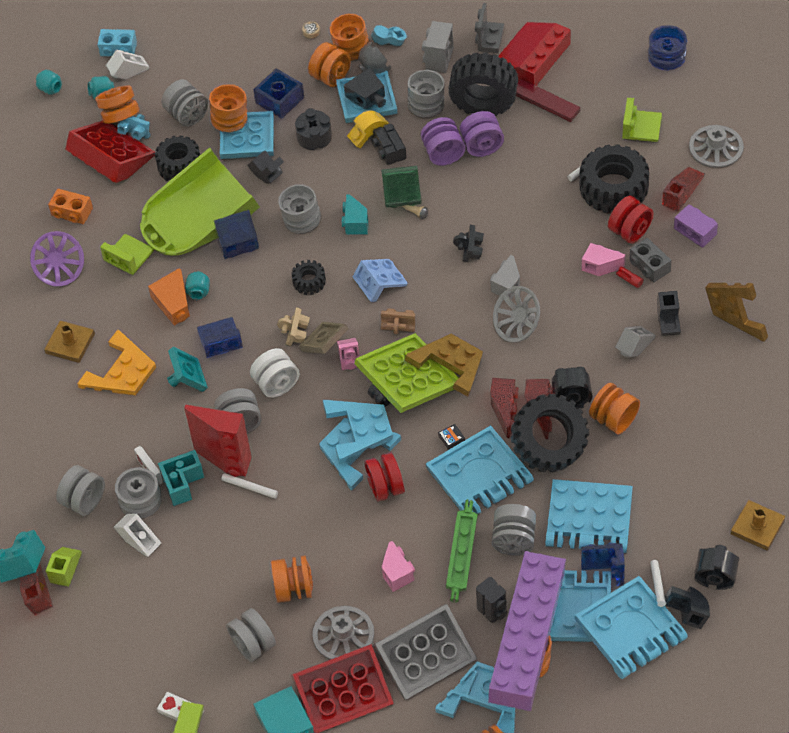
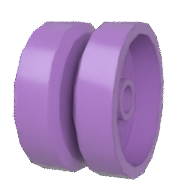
M480 111L466 117L459 127L467 151L475 157H483L496 152L504 142V135L499 127L498 120L491 112Z

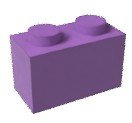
M690 204L675 216L674 229L702 248L717 235L718 223Z

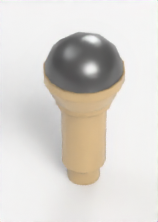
M405 202L402 205L405 210L415 213L420 219H424L428 215V209L424 206L417 207Z

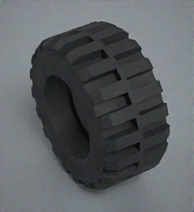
M478 52L472 55L467 54L457 60L452 67L448 93L457 108L463 109L467 114L488 111L497 116L513 106L517 92L518 74L510 62L507 63L506 59L503 57L499 58L496 54L490 55L487 52H483V54Z
M609 144L603 148L598 147L594 149V152L591 151L587 154V157L581 162L579 189L582 198L589 206L593 205L594 209L598 211L603 210V213L608 214L613 212L617 204L627 196H632L639 200L640 204L645 200L649 187V166L646 159L642 155L639 156V152L635 149L631 150L628 146L621 147L620 144H615V146H610ZM610 174H618L626 177L628 180L619 184H610L602 181L600 178Z
M542 394L535 399L529 400L516 414L510 430L513 433L510 437L511 443L515 444L513 448L515 453L521 455L519 459L523 463L525 461L529 463L528 467L532 469L535 467L539 468V472H546L547 470L550 473L557 472L559 469L563 470L572 465L583 454L584 448L588 444L589 429L586 428L588 421L587 418L582 417L584 413L582 409L579 408L577 410L574 407L576 403L573 400L568 402L566 397L562 395L556 397L555 394H548L547 396ZM543 416L552 417L564 426L567 440L561 449L548 450L537 443L533 435V424L538 418Z

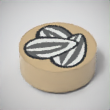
M308 22L303 25V35L306 38H316L320 34V28L317 23Z

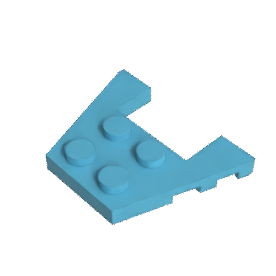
M323 400L326 418L346 415L354 442L335 445L339 464L346 462V459L351 456L361 455V452L368 448L373 449L393 439V433L384 405Z
M344 418L319 443V446L330 463L335 466L341 478L345 480L349 489L353 490L364 479L363 474L350 466L360 455L356 457L351 456L346 459V462L339 464L335 445L354 442L348 419ZM392 432L393 439L382 444V446L391 451L401 441L400 434Z
M480 662L475 663L463 676L460 683L453 690L451 689L447 697L441 703L439 702L435 708L437 713L454 718L461 700L501 713L497 726L503 733H514L515 708L489 703V687L494 667Z

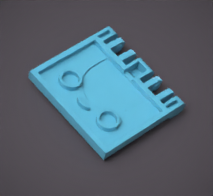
M491 425L426 463L427 470L459 510H464L465 500L469 499V504L470 500L474 502L472 512L474 511L476 514L481 513V509L475 499L480 498L482 504L489 508L491 507L490 500L496 504L507 497L505 491L509 495L514 493L512 485L508 482L509 479L512 478L513 482L520 489L524 487V484L528 485L534 481L529 470Z
M553 479L545 546L554 547L555 535H558L557 547L562 548L563 536L571 537L569 539V546L572 549L575 548L576 537H580L579 549L593 550L594 539H598V551H602L604 539L611 540L610 552H615L616 541H619L618 553H627L633 486Z
M565 570L550 631L551 641L592 642L575 621L574 617L580 611L611 593V571L602 572V583H599V571H594V583H586L587 573L586 571H581V583H577V571Z
M640 576L580 611L574 617L575 621L610 662L614 672L621 679H624L637 669L629 657L631 654L639 666H644L646 661L650 662L660 656L661 652L665 653L668 651V645L661 637L663 634L667 642L672 646H676L678 642L680 643L688 638L684 628L665 606H658L656 595Z

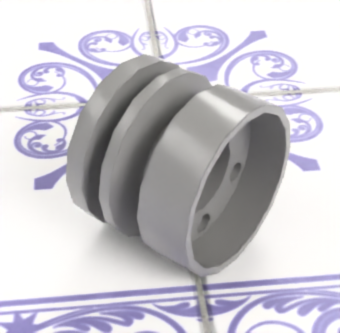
M420 70L409 77L408 108L413 114L420 117H432L438 115L443 110L445 92L443 77L431 70Z
M184 79L172 83L165 90L161 100L162 107L183 126L187 127L199 122L206 114L209 106L208 99Z
M296 184L282 191L278 204L286 228L294 233H306L316 228L321 221V212L314 190L309 186Z
M507 504L498 507L494 512L492 546L494 549L503 554L516 556L524 555L525 551L531 552L534 548L536 513L529 507L520 504Z

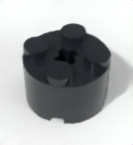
M308 108L296 119L297 140L304 149H322L331 142L330 117L324 112Z
M584 367L559 368L555 371L551 384L553 394L556 397L562 395L566 397L568 402L573 400L576 403L574 407L577 410L584 408V404L592 401L593 394L590 376Z
M716 545L715 548L699 549L694 576L696 582L709 588V584L715 585L717 590L732 588L736 581L739 557L728 551L724 545Z

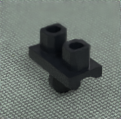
M471 224L469 232L465 233V236L461 232L453 238V244L458 247V250H463L462 261L468 262L470 258L480 259L483 250L482 247L474 246V244H482L484 233L475 231L476 226Z

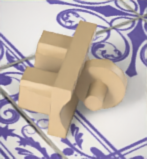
M296 307L291 320L288 315L278 320L277 326L281 329V332L285 334L289 331L286 345L291 346L293 342L302 343L305 340L307 332L297 328L306 329L310 317L302 315V309Z

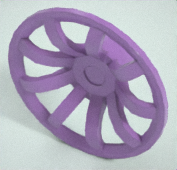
M53 231L42 235L36 240L31 249L30 263L34 274L42 282L51 286H64L72 283L80 275L84 265V253L79 242L70 234ZM52 236H62L57 248H55ZM46 238L50 246L49 251L39 245ZM68 239L75 246L63 252L62 249ZM36 249L44 254L43 259L35 260ZM76 250L78 251L79 260L66 259L67 255ZM37 264H44L46 266L42 274L37 270ZM65 264L78 265L74 275ZM51 270L55 273V282L45 278ZM59 270H63L69 276V279L60 282Z

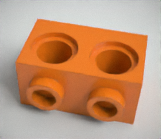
M58 188L48 204L51 216L80 224L86 222L93 209L90 197Z

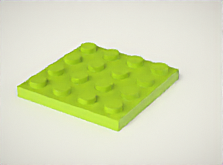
M416 333L357 357L354 363L400 413L454 390V383L459 379L453 371L430 358L419 369L405 361L406 354L426 345Z

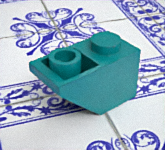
M346 195V202H343L342 205L343 213H345V216H342V227H345L346 235L368 234L369 219L367 208L351 195Z

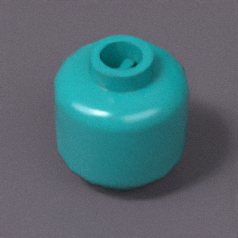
M45 69L37 74L36 86L40 91L53 95L59 92L62 87L61 77L53 71Z
M107 76L92 77L87 84L88 94L95 99L99 94L114 88V83L110 82Z
M199 271L190 273L185 283L186 294L195 300H200L208 295L210 287L209 277Z

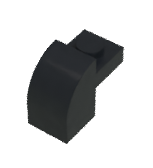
M264 150L247 166L256 177L269 184L283 173L280 165L284 161L281 157L274 161Z
M677 291L658 292L657 312L661 336L681 334L679 321L680 307Z
M671 586L665 594V606L681 611L683 624L701 629L709 619L710 606L708 600L697 589L690 586L686 591Z

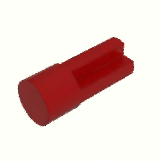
M622 266L616 272L617 276L629 282L637 289L644 282L643 278Z

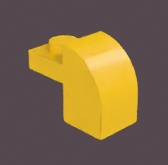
M365 111L353 120L356 125L347 137L356 147L361 148L368 138L373 135L375 128L383 127L389 124V122L378 112Z

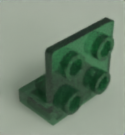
M418 166L381 169L386 208L406 205L414 206L422 203Z

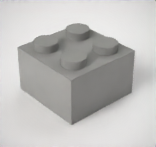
M432 21L431 27L427 28L426 31L427 39L422 44V51H425L423 63L426 65V70L446 73L454 49L453 24Z

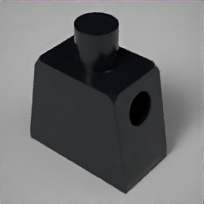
M368 68L344 84L345 97L364 109H368L374 104L378 108H382L386 103L384 99V85L371 68Z

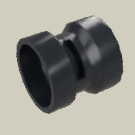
M374 384L370 386L368 395L375 399L376 404H382L386 407L391 403Z

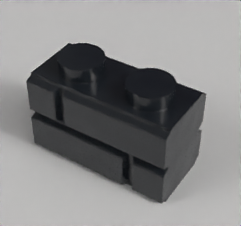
M392 123L373 130L372 144L374 148L378 147V155L381 160H385L387 165L407 158L406 148Z
M488 577L476 587L477 610L482 615H485L491 623H495L507 615L506 590L501 585H498L492 577Z

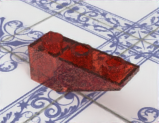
M688 167L676 175L663 190L662 205L679 212L703 179L705 173Z
M492 377L490 391L491 406L506 438H510L511 426L514 423L512 416L517 413V403H514V400L519 397V387H516V379Z
M526 379V402L542 394L545 396L553 394V388L549 379ZM548 416L538 418L536 422L545 439H549V432H552V420Z
M39 563L36 573L20 577V591L24 604L34 615L53 607Z

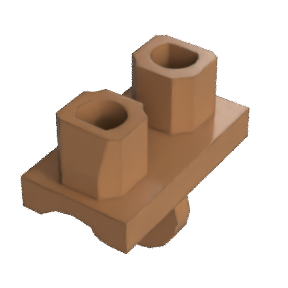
M391 308L381 311V329L394 330V334H398L399 331L415 332L414 311L396 312L395 309Z

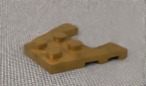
M708 283L705 290L713 315L765 342L768 338L765 325L748 320L742 300L744 298L753 301L756 298L754 284L747 283L746 285H741V283H735L734 285H728L727 283Z
M451 333L406 354L405 361L418 369L429 358L461 376L454 383L453 389L468 397L483 351Z

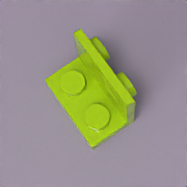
M627 97L622 139L658 142L662 113L639 111L637 106H634V98Z
M124 234L115 245L104 242L100 246L104 261L131 275H134L154 252L151 246L127 234Z

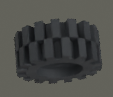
M303 260L301 265L297 263L296 268L293 267L292 269L293 286L300 294L304 292V295H307L310 292V295H314L313 291L318 293L319 288L321 290L324 288L323 285L326 284V277L321 263L317 264L315 260L312 263L310 260H307V263H305ZM309 274L316 276L311 280L302 279L303 276Z

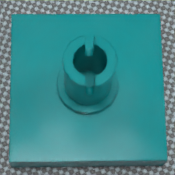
M174 346L168 350L174 368V373L167 377L168 383L172 387H176L177 384L182 382L201 392L205 391L208 387L199 359Z

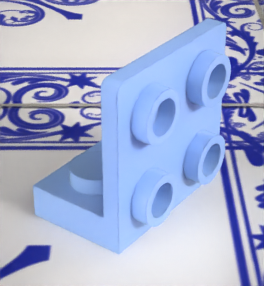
M390 259L361 260L352 276L370 302H376L384 288L406 287L408 284Z

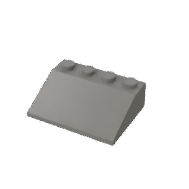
M447 604L438 607L372 645L378 660L405 700L477 659Z

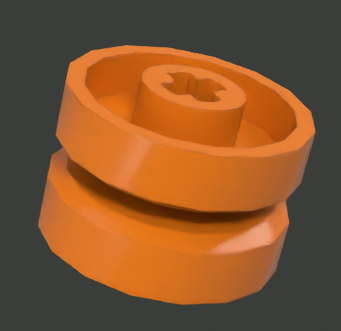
M324 42L312 54L308 73L311 77L321 80L329 87L337 86L336 80L344 79L347 75L351 56L348 52L338 49L335 45Z
M125 85L112 88L95 98L98 108L103 109L100 114L104 123L122 121L139 112L140 108L137 101L132 99L135 95L132 86Z

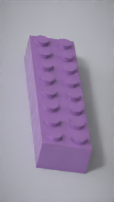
M525 551L489 687V703L531 711L565 575L566 559Z

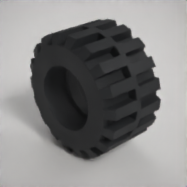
M179 135V137L172 136L170 139L166 138L164 142L161 141L159 146L156 147L155 152L158 172L166 181L173 179L200 156L198 144L193 139L190 140V137L186 136L184 138L182 135Z

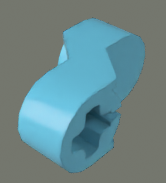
M377 25L371 33V39L380 45L390 43L394 46H401L407 36L404 30L396 26L386 28Z

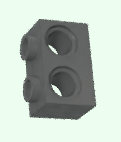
M645 238L630 248L629 260L631 264L639 268L642 274L653 283L671 272L672 260L650 239Z

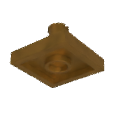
M59 321L44 349L45 353L80 363L95 335L94 329Z
M748 500L731 530V535L768 551L785 521V516Z

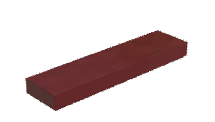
M523 79L519 80L516 92L517 97L569 122H572L580 112L579 106Z

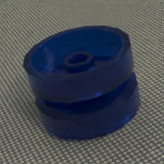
M671 25L655 28L650 33L648 42V59L650 63L662 70H674L684 64L687 56L686 48L688 41L685 32Z

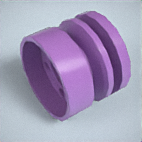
M437 118L423 127L420 133L421 140L433 164L439 166L449 165L463 156L465 144L459 134L456 123L452 119Z

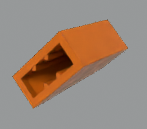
M180 268L148 286L150 297L174 326L190 317L183 275Z

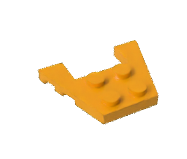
M117 330L108 343L110 347L122 351L121 355L104 378L86 371L77 383L78 388L85 389L88 387L94 388L95 391H102L104 389L112 390V393L137 395L156 369V364L120 330Z

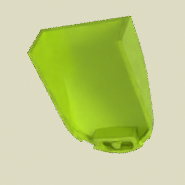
M209 147L150 197L142 210L140 228L144 239L155 251L164 255L178 256L189 253L223 236L246 220L260 206Z

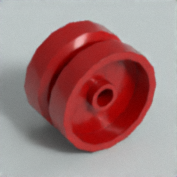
M627 196L617 204L608 220V229L616 235H621L623 240L633 244L642 238L651 225L654 215L653 209L640 204V201L634 197Z
M392 452L382 454L380 463L374 457L364 460L367 480L377 502L388 499V489L393 496L405 493L400 469Z

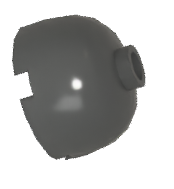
M369 41L359 52L360 69L364 72L371 68L375 74L388 72L392 69L390 65L386 66L388 61L376 46L372 48L373 42Z

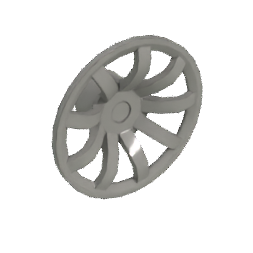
M722 125L702 127L692 135L689 142V149L693 158L708 167H725L735 163L741 157L744 147L740 135L733 129ZM706 131L708 137L701 138L698 136L700 133ZM725 131L730 132L734 136L726 138ZM695 140L704 143L699 147H694ZM738 140L739 147H734L729 143ZM708 147L706 153L700 158L696 152H700ZM727 149L735 151L737 154L732 157L727 152ZM712 151H715V163L706 161ZM719 151H722L728 161L719 162Z
M514 286L504 291L498 298L493 311V323L496 332L502 339L514 343L527 339L536 329L540 318V304L537 296L532 290L523 286ZM521 291L528 293L523 303L520 298ZM512 292H515L517 305L508 297ZM532 298L536 307L528 308V302ZM503 300L512 308V311L500 308ZM498 313L511 316V318L504 319L498 323ZM513 323L507 329L506 334L500 329L506 324ZM528 326L531 329L523 335L522 327ZM517 328L518 338H511L512 331Z
M338 606L329 609L318 618L313 628V641L316 649L328 659L338 657L335 653L340 642H343L346 654L350 652L348 640H351L357 647L362 648L372 644L374 639V627L371 619L366 613L352 606ZM344 611V615L336 617L332 613ZM350 611L359 614L360 617L352 621L349 617ZM327 616L332 622L331 626L320 625ZM365 620L369 629L362 630L355 626L360 625ZM318 630L330 632L326 638L318 640ZM354 634L369 635L366 644L360 642ZM335 639L333 647L328 653L322 646Z

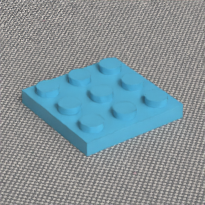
M387 71L376 74L385 89L384 99L386 103L382 108H378L374 104L370 108L364 109L345 97L344 84L355 77L336 80L346 123L354 122L353 120L358 115L370 110L378 112L382 116L398 114Z
M247 112L248 119L243 128L234 132L220 131V158L257 157L264 150L269 156H274V112Z

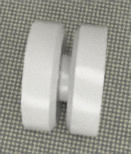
M278 348L268 350L260 355L250 369L251 378L259 385V388L267 397L272 398L288 392L296 384L300 375L299 369L290 360L285 351Z

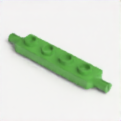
M469 499L465 500L464 510L457 511L446 588L452 590L451 602H454V595L455 602H458L460 591H466L477 523V514L472 512L474 502L470 500L469 504Z

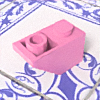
M590 243L582 258V271L596 276L617 271L619 267L625 266V254Z
M356 338L337 341L342 370L357 368L354 364L355 358L360 356Z
M391 541L388 544L383 560L382 575L394 592L414 581L413 572H415V569L410 561L407 562L405 560L401 547H396L394 542Z

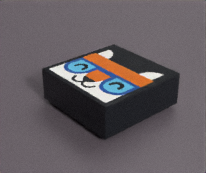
M456 424L438 432V436L448 450L465 441L464 435Z

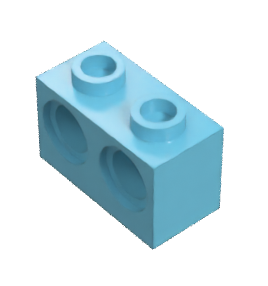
M101 29L98 40L100 56H113L116 50L135 54L137 44L135 30Z

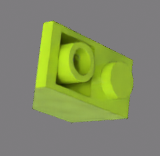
M61 547L52 553L46 568L49 582L69 587L82 551Z

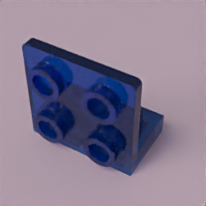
M233 317L197 327L206 358L243 348L239 329L236 328Z
M622 543L590 544L581 547V570L611 569V578H615L616 586H623L625 580V561Z

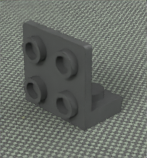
M483 3L482 9L478 10L479 22H475V32H477L475 44H478V51L499 53L504 23L487 22V3Z

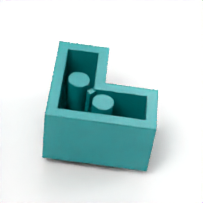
M196 450L159 462L158 466L173 506L192 500L188 483L204 478L202 465Z
M35 530L19 533L11 548L0 549L1 583L36 573L46 547Z

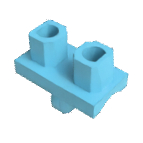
M138 114L136 117L131 116L120 121L118 133L124 135L129 132L132 133L134 139L140 140L142 137L148 139L150 137V122L145 121L142 114Z

